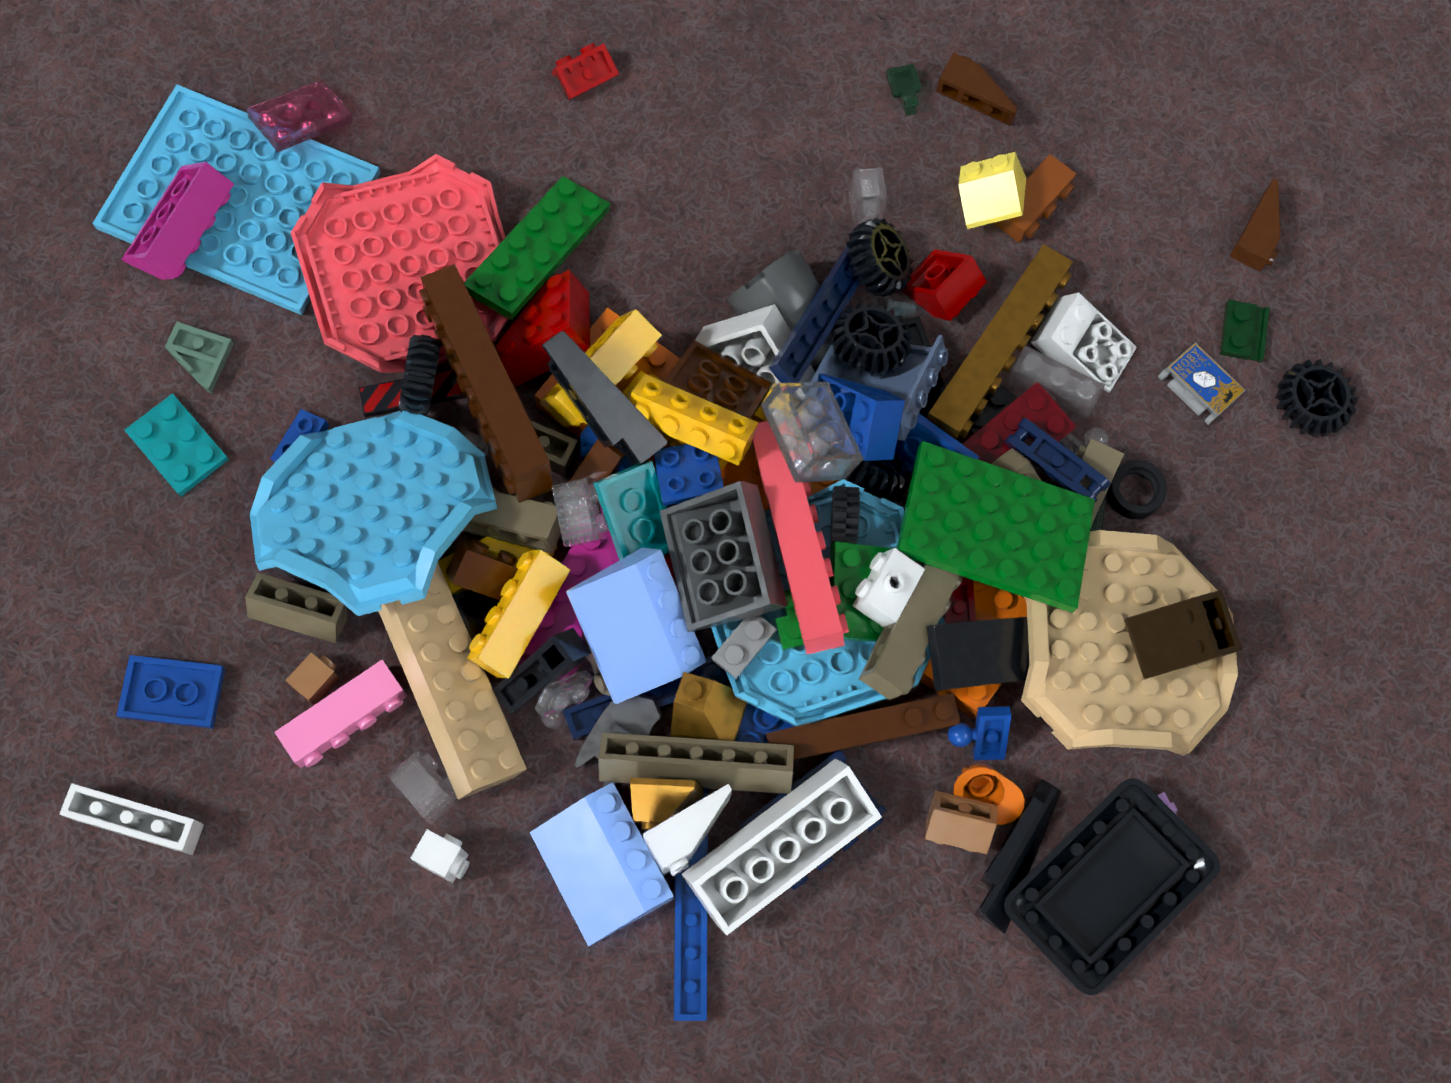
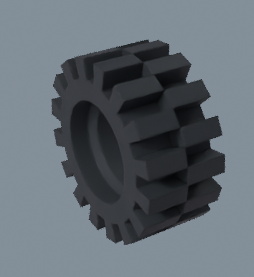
M833 486L831 543L837 541L857 544L860 513L859 487Z

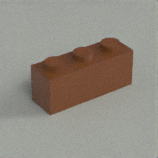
M1049 154L1026 179L1023 215L994 222L993 224L1019 244L1025 237L1031 239L1040 228V224H1038L1043 217L1048 220L1056 211L1058 200L1061 198L1065 201L1073 192L1075 186L1072 183L1077 174Z

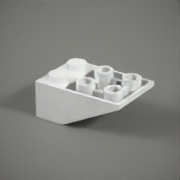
M1079 292L1057 298L1030 342L1048 359L1108 393L1111 392L1137 348Z

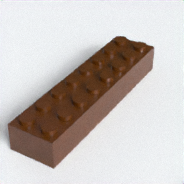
M455 264L421 276L423 289L419 290V294L424 304L425 316L428 322H432L435 327L434 334L440 342V347L444 346L447 363L451 371L455 370L458 376L456 381L462 395H467L469 400L467 404L474 419L478 418L481 436L485 444H490L492 459L496 468H501L503 472V482L509 495L514 493L520 503L553 490L550 461Z

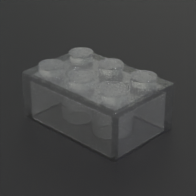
M828 382L778 383L761 404L795 483L845 479L864 459Z

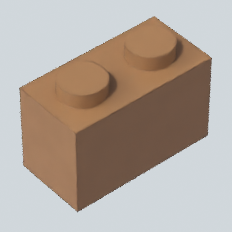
M935 790L926 819L925 839L937 844H947L963 848L970 852L987 854L997 825V805Z

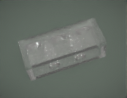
M1027 346L1022 350L1007 380L1008 383L1024 391H1027L1036 382H1039L1062 410L1085 421L1094 409L1105 387V384Z

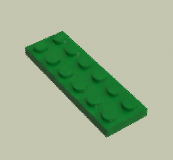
M562 176L464 282L469 295L509 320H512L610 209V203Z

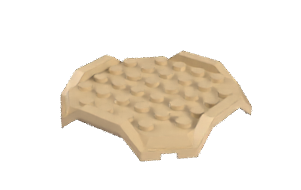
M1105 530L1090 531L1078 609L1071 613L1024 597L1027 602L1030 664L1021 701L1037 718L1041 716L1053 729L1051 733L1067 750L1123 747L1168 750L1182 756L1189 754L1228 711L1238 676L1236 653L1144 679L1124 619L1218 590L1172 543L1158 535ZM1229 609V612H1230V615H1231V618H1232V621H1233V614H1232L1231 610Z

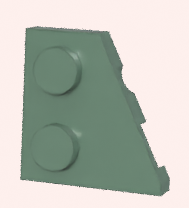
M176 321L165 348L208 393L212 394L234 343L229 338Z

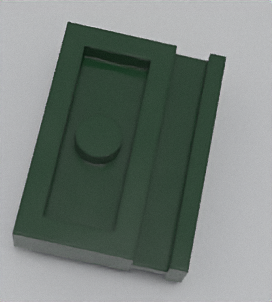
M1228 299L1225 306L1219 355L1261 363L1264 360L1270 307L1265 306V308L1257 307L1256 304Z

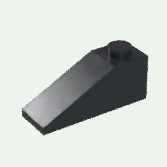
M574 628L552 636L512 672L509 679L505 678L492 690L509 714H514L572 671L591 654V651Z

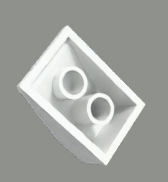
M729 784L643 834L644 841L663 876L669 872L672 876H675L689 867L688 861L692 859L730 800L732 789Z

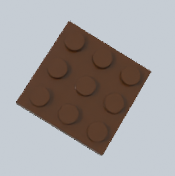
M693 340L664 381L667 384L749 419L752 418L772 384Z

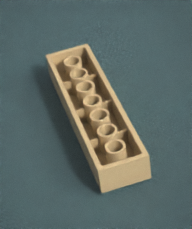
M437 562L425 599L403 605L400 600L381 605L382 610L379 611V614L457 799L460 800L511 780L527 768L484 669L467 659L471 652L469 646L472 640Z

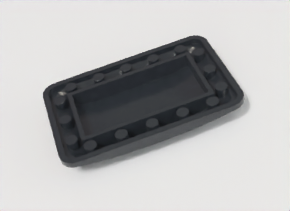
M1135 778L1126 779L1008 893L1004 900V910L1016 926L1080 992L1087 995H1096L1103 991L1218 875L1220 861L1217 855L1144 782Z

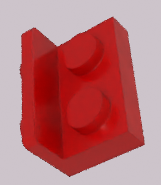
M591 43L580 49L581 55L573 59L568 55L555 62L557 67L551 72L553 76L557 75L569 100L619 75L604 43L597 47L595 43Z

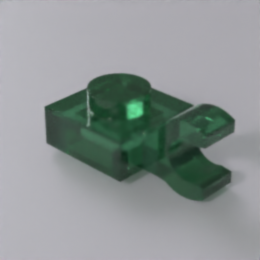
M914 64L887 69L886 78L893 99L902 97L906 116L917 114L915 106H919L916 94L920 93L921 84Z

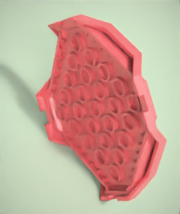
M437 154L408 172L356 185L322 182L312 197V203L305 215H301L290 232L324 344L380 373H404L409 342L413 335L422 336L423 334L436 338L434 334L435 327L432 322H428L425 316L424 304L419 294V290L423 289L421 276L455 264L463 282H465L506 238L499 218L491 182L473 172L470 174L455 167V163ZM471 297L490 339L494 343L507 323L508 318ZM444 346L440 347L437 365L447 363Z

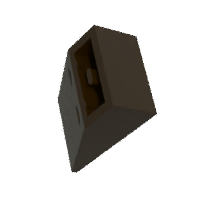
M1222 590L1196 596L1124 619L1144 679L1218 659L1243 650Z

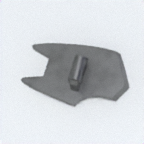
M640 694L618 704H615L612 700L585 740L576 759L575 767L583 765L594 756L599 757L602 732L650 735L652 727L662 716L656 697ZM604 782L603 787L612 782Z

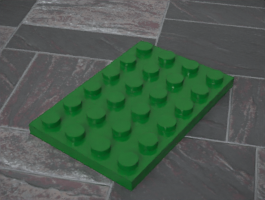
M922 441L917 451L897 550L911 560L1073 613L1078 609L1095 499Z

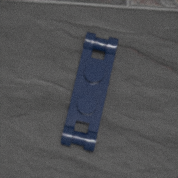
M1026 418L1019 422L1017 425L1018 430L1014 434H1010L1004 441L1010 449L1015 448L1024 458L1064 488L1095 499V503L1097 495L1101 491H1105L1111 484L1105 476ZM1027 436L1035 439L1030 446L1023 442ZM1084 477L1091 481L1087 489L1080 485Z

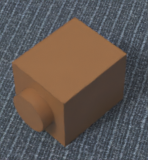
M311 652L285 681L312 705H315L335 684L339 676L334 672L337 666L325 655L318 658Z

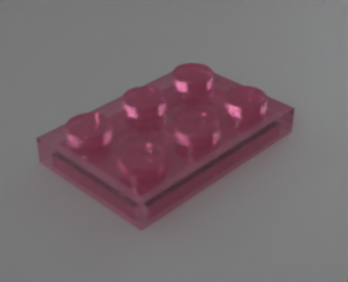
M323 80L247 108L248 118L277 152L353 123L352 113Z

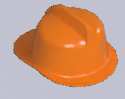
M982 763L969 767L965 766L962 769V774L958 776L954 783V795L997 805V825L1013 822L1020 817L1024 810L1025 798L1021 789L990 765Z

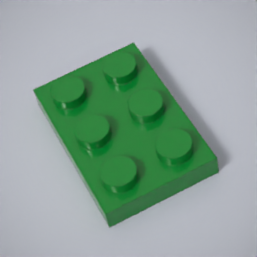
M837 541L831 543L830 562L833 577L829 578L831 587L837 585L841 604L836 605L838 615L845 614L849 633L843 634L844 639L877 642L883 627L852 605L857 598V595H855L857 587L864 579L868 578L872 571L870 564L874 557L880 552L884 553L893 548Z

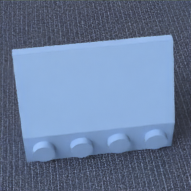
M640 548L566 591L615 704L682 677L684 672L689 673L707 662L695 632H688L680 596L660 549Z
M613 782L579 800L530 832L588 947L674 900L669 886Z

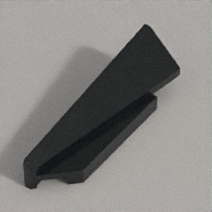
M1043 779L1040 780L1025 805L1023 812L1017 818L980 880L991 888L975 915L1004 934L1011 921L1005 913L1004 900L1008 893L1030 872L1061 794L1059 789Z

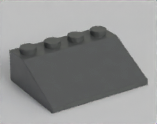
M738 481L660 511L688 632L759 616L788 606L758 485Z

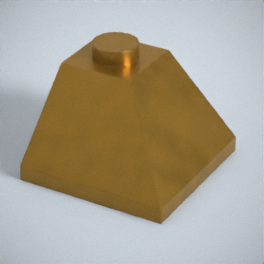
M684 672L674 699L670 737L736 741L748 703L735 697L732 688L714 680Z
M631 778L630 789L633 821L638 825H642L641 830L649 831L695 804L703 797L704 790L694 780Z

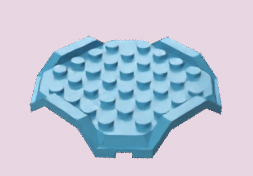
M397 411L386 416L374 417L334 427L327 431L300 435L261 478L250 512L256 565L259 571L278 567L326 589L357 616L382 610L381 605L400 600L403 605L425 599L439 558L476 514L498 509L485 455L454 427L424 415L410 414L406 411Z
M845 479L807 497L809 505L815 504L819 522L814 523L816 532L822 531L826 549L821 550L823 559H830L833 486L859 487ZM859 487L860 513L857 544L897 549L904 516L903 507L885 498L880 499L865 492L864 488ZM768 509L764 513L783 589L787 591L790 588L770 510ZM780 608L760 616L777 629L775 619L787 615L785 608ZM942 616L938 624H946ZM743 620L711 627L718 649ZM776 631L737 679L726 672L735 697L795 727L826 720L887 699L859 680L876 644L875 642L844 639L845 646L806 655L804 646L783 651L778 631ZM929 644L925 650L927 657L923 664L917 668L913 676L915 683L912 688L918 685L931 657Z

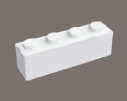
M72 783L59 815L78 822L190 855L194 853L204 824L188 817Z

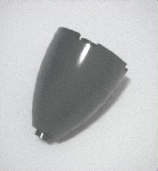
M796 249L763 269L760 274L748 282V285L746 283L742 285L726 301L738 316L775 304L792 332L818 292L820 285L803 255ZM832 330L811 362L812 368L815 366L818 368L831 345Z

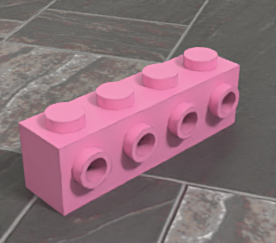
M380 660L274 733L296 765L300 768L305 765L306 767H311L323 758L322 754L332 747L337 749L350 740L349 735L358 729L363 731L371 727L377 721V716L385 711L392 712L403 704L402 699L407 697V694L384 661Z

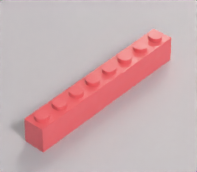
M785 417L760 422L757 425L752 443L806 655L845 646L843 634L849 633L845 614L838 615L836 605L841 604L837 585L831 587L829 577H833V570L830 559H823L821 550L826 549L822 531L816 532L814 523L819 522L815 504H808L807 497L812 496L808 478H801L800 471L805 469L801 452H794L793 446L798 445L794 427L788 428Z

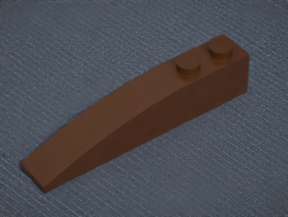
M951 693L765 733L769 744L794 745L793 760L943 729L960 724L954 694Z

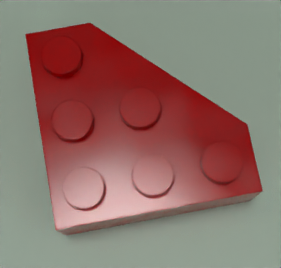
M570 269L560 275H554L549 281L544 283L496 345V351L511 382L516 387L550 370L548 362L551 359L542 348V344L557 333L564 331L583 352L590 348L589 292Z

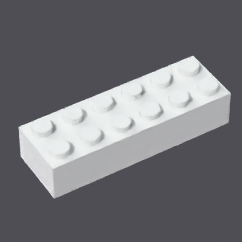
M834 759L683 872L682 876L715 924L728 935L878 821L881 815L850 767Z

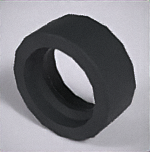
M1142 460L1128 461L1118 467L1107 491V500L1111 507L1121 516L1129 519H1144L1152 515L1164 502L1167 494L1166 479L1161 471L1151 463ZM1138 474L1150 481L1154 494L1148 504L1136 506L1123 498L1119 491V485L1125 476Z

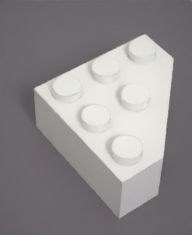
M775 304L704 326L696 337L695 341L768 380L772 384L776 383L785 389L769 369V366L791 334L789 327ZM809 365L798 385L788 390L798 398L803 396L815 374L811 365Z

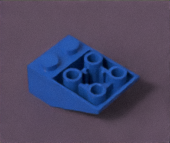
M819 373L808 432L864 461L893 460L905 400L881 389Z

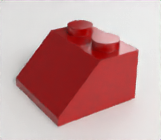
M934 249L910 274L911 281L907 283V287L903 288L902 292L933 317L951 321L978 294L987 281L973 256Z

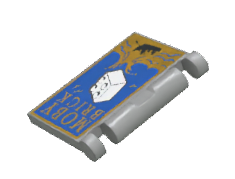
M1196 342L1158 375L1161 381L1169 374L1174 378L1167 386L1198 416L1206 409L1211 413L1204 420L1207 425L1213 422L1246 391Z

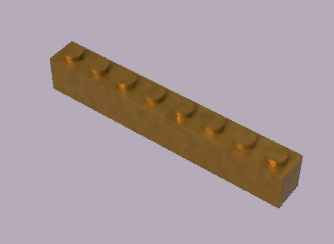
M1045 244L1042 245L940 395L926 419L956 440L959 435L965 438L973 425V422L970 421L974 413L978 416L981 414L988 403L985 396L988 392L995 393L1003 380L999 375L1003 370L1007 373L1017 359L1013 354L1017 349L1022 352L1031 338L1027 333L1031 328L1036 331L1045 317V315L1041 314L1044 307L1050 310L1058 297V294L1055 293L1058 287L1064 289L1072 276L1068 272L1073 263L1072 260Z

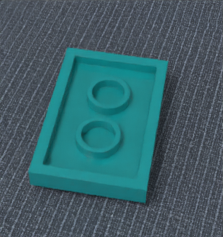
M173 393L124 430L180 497L229 460Z
M646 460L642 464L634 465L593 483L619 560L640 548L660 549L663 555L669 552L660 511L666 509L667 505L663 506L659 481L652 461Z

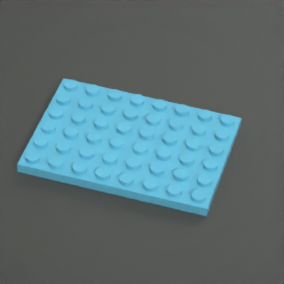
M176 84L92 224L97 230L132 243L181 166L207 162L234 183L229 191L231 196L227 203L219 207L215 213L216 220L214 224L201 235L200 246L193 254H189L184 262L186 267L302 315L311 299L290 232L301 215H305L312 203V197L322 182L356 185L376 180L381 173L379 167Z

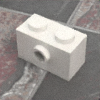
M893 548L884 553L880 552L874 557L870 564L872 571L868 578L864 579L855 591L857 598L852 605L882 627L897 622L925 570L896 548Z
M428 829L410 858L421 867L451 883L454 882L456 877L458 879L463 877L470 863L466 860L468 854L461 848L463 842L449 834L441 837Z

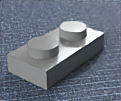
M760 615L743 619L711 658L727 673L737 679L775 634L777 629Z

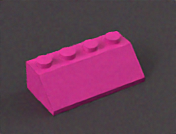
M207 162L181 166L121 260L161 280L179 277L185 270L186 264L184 262L189 254H193L200 246L201 235L214 224L216 220L215 213L219 207L224 206L231 196L229 191L234 183Z

